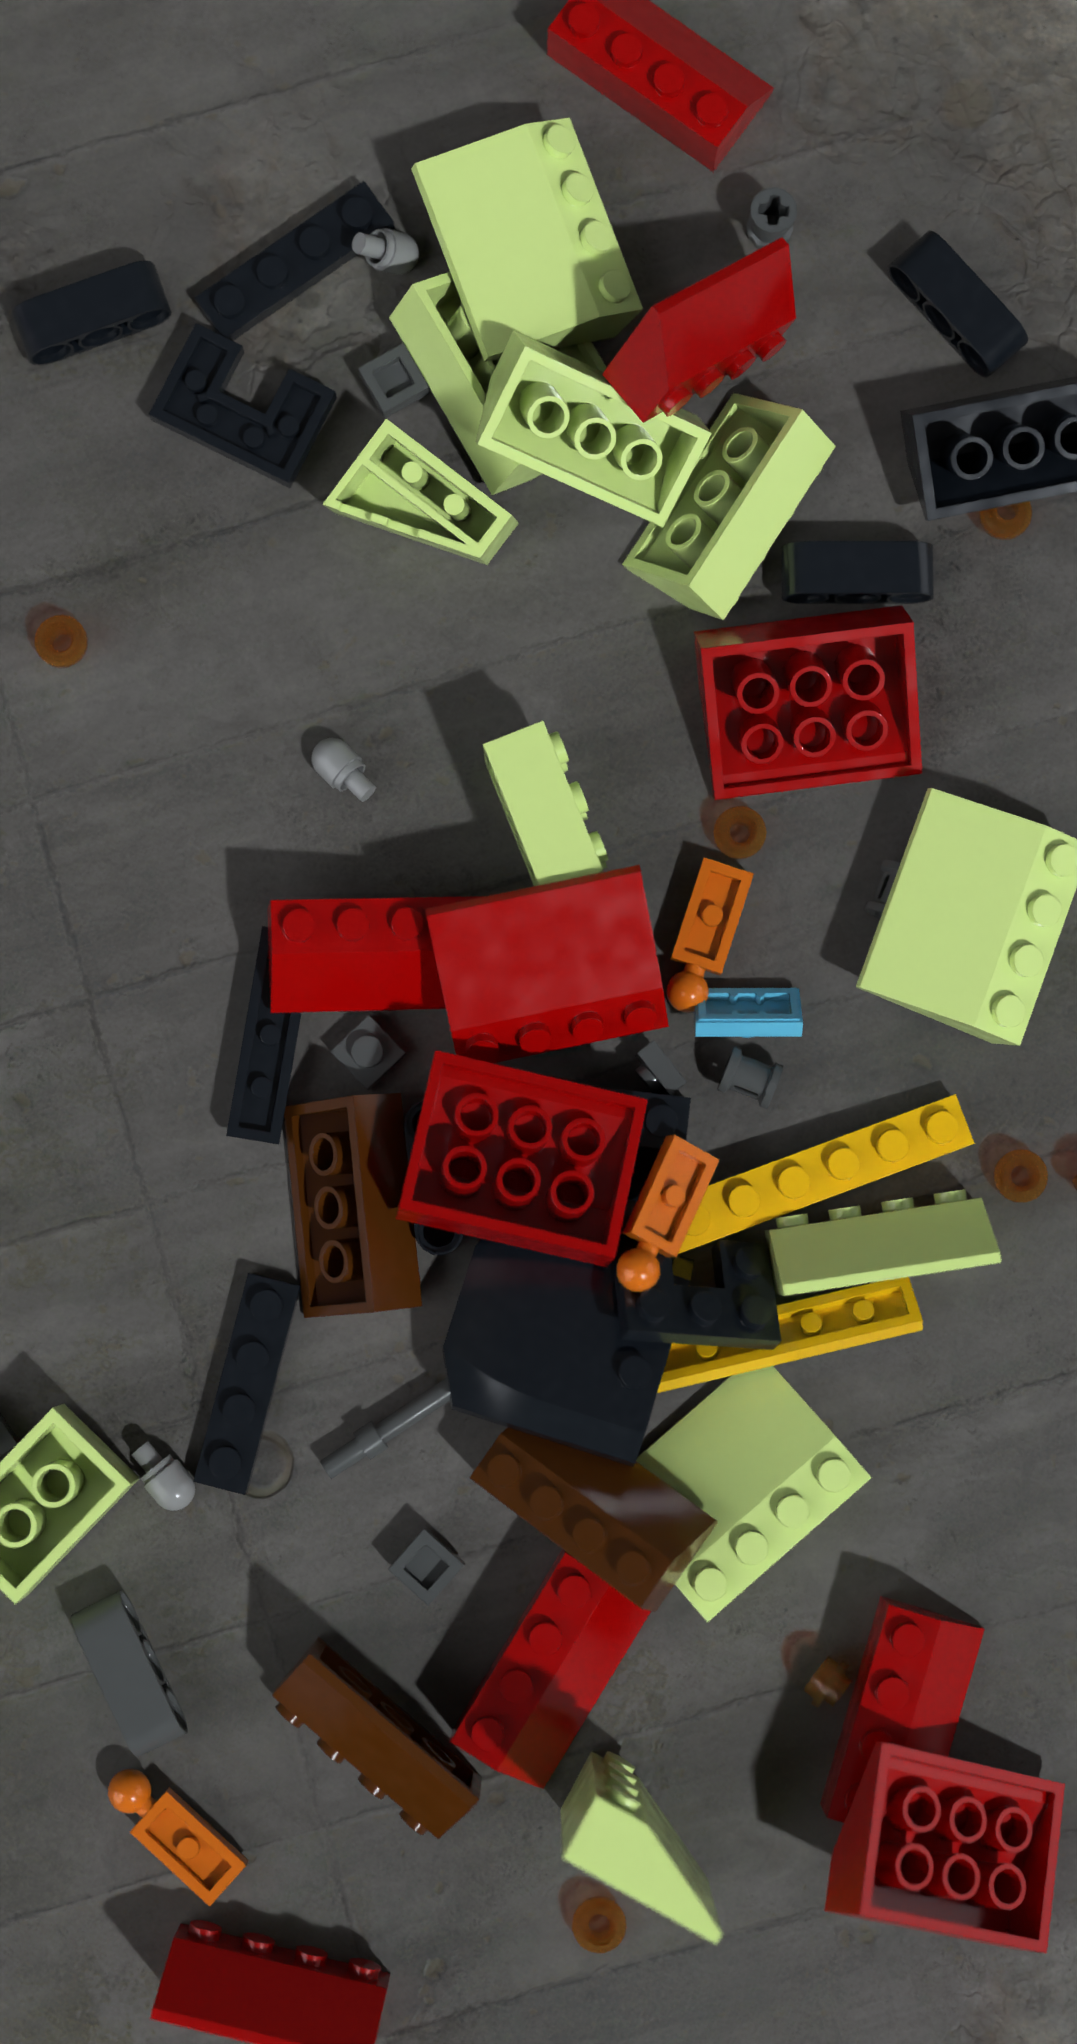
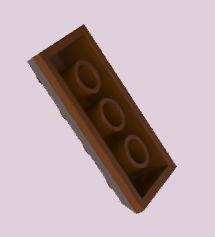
M401 1093L351 1095L286 1106L284 1117L304 1318L375 1313L422 1307L414 1223L396 1219L408 1167Z
M508 1427L500 1433L469 1477L639 1608L653 1612L657 1611L718 1523L716 1519L637 1461L631 1467Z
M320 1637L309 1647L273 1692L272 1696L279 1701L275 1706L276 1710L289 1723L297 1728H300L303 1724L309 1727L320 1737L317 1745L327 1756L339 1764L346 1759L361 1772L358 1777L359 1782L375 1797L383 1799L387 1795L402 1808L399 1813L400 1817L420 1835H424L428 1830L439 1839L480 1800L482 1777Z

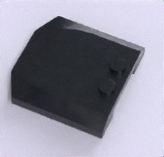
M481 1239L475 1245L442 1349L450 1390L451 1408L464 1414L633 1467L647 1430L672 1343L621 1340L613 1261L607 1267ZM680 1255L671 1258L674 1284L689 1285L695 1260Z

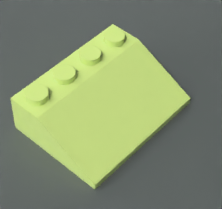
M570 117L526 123L417 162L411 168L484 362L500 359L513 330L555 349L614 338L643 310Z
M447 272L412 284L389 319L492 495L540 476L542 473L476 443L490 378L499 359L484 362L451 273ZM592 342L555 348L603 372L607 368Z
M928 788L856 987L987 1042L1020 1046L1077 888V839L1049 826L934 788Z
M774 1366L729 1376L645 1449L636 1460L718 1521L675 1583L707 1622L872 1478Z
M591 1751L561 1807L563 1859L717 1944L722 1936V1931L707 1876L639 1777L632 1774L635 1767L612 1752L607 1751L603 1758Z

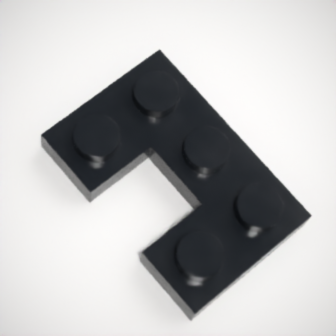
M196 323L149 412L151 421L291 488L337 399L336 391L292 369H288L266 414L223 393L245 353L243 346Z
M620 1232L613 1266L621 1340L774 1350L781 1342L768 1243L718 1240L711 1249L716 1287L674 1284L672 1259L658 1253L656 1256L660 1264L658 1281L652 1288L646 1291L634 1292L628 1290L620 1283L616 1267L620 1257L626 1251L636 1248L639 1242Z

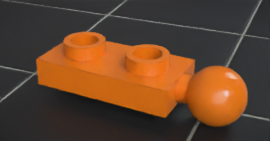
M705 857L703 858L670 960L685 964L684 970L675 974L670 979L666 990L668 1001L676 1010L690 1013L694 1012L695 1006L704 1000L706 1003L709 988L706 980L703 978L705 971L719 976L722 974L754 873Z
M676 1135L666 1136L623 1231V1234L639 1242L636 1248L626 1251L620 1257L616 1267L620 1283L630 1291L643 1292L656 1284L660 1276V1264L656 1258L658 1253L667 1258L677 1257L719 1163L718 1158Z
M124 1769L115 1774L108 1786V1798L112 1806L122 1813L136 1812L141 1817L130 1833L210 1907L247 1866L249 1860L170 1787L156 1801L151 1796L149 1779L139 1770Z

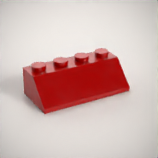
M568 0L547 28V56L712 172L716 170L774 90V87L650 0Z
M781 237L650 308L602 373L643 423L662 412L667 417L675 414L690 400L693 394L696 393L699 398H703L713 391L726 375L732 380L736 379L754 363L756 358L759 357L765 362L785 345L787 340L783 337V334L796 319L789 244Z
M485 896L270 900L267 908L270 1014L446 1009L425 909Z
M562 1549L454 1725L450 1742L495 1771L544 1789L651 1611L639 1608Z
M880 1596L820 1802L827 1818L841 1823L845 1822L876 1742H886L948 1757L985 1628Z
M192 1920L190 1925L180 1923L172 1940L150 2019L252 2044H375L391 1974L380 1971L381 1966L376 1962L363 1958H351L349 1963L328 1959L326 1951L307 1945H299L296 1947V1950L274 1946V1939L259 1933H244L242 1938L221 1933V1926L204 1920Z

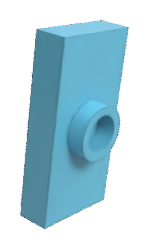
M709 988L706 1003L704 1000L695 1006V1037H802L803 1017L799 988Z

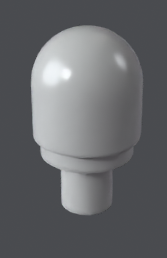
M388 228L377 229L370 235L359 232L352 241L353 251L356 254L364 255L367 262L379 271L402 275L410 272L417 264L419 258V249L415 240L410 235Z
M326 738L314 747L311 756L313 768L332 788H337L340 792L349 789L361 802L367 800L374 793L376 786L363 774L366 766L362 762V758L346 742L338 738Z
M149 1441L132 1454L133 1458L146 1472L141 1478L145 1484L144 1488L160 1507L169 1511H177L191 1503L195 1495V1483L192 1476L178 1459L174 1460L170 1454L163 1459Z

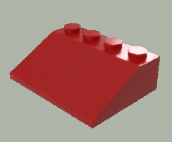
M902 605L694 631L698 682L714 800L922 774L914 622Z
M639 865L425 909L456 1055L489 1063H497L669 1027L663 984Z
M435 1050L396 1219L607 1267L615 1259L648 1099Z
M876 1742L832 1852L824 1911L1008 1949L1047 1954L1065 1784L886 1742Z

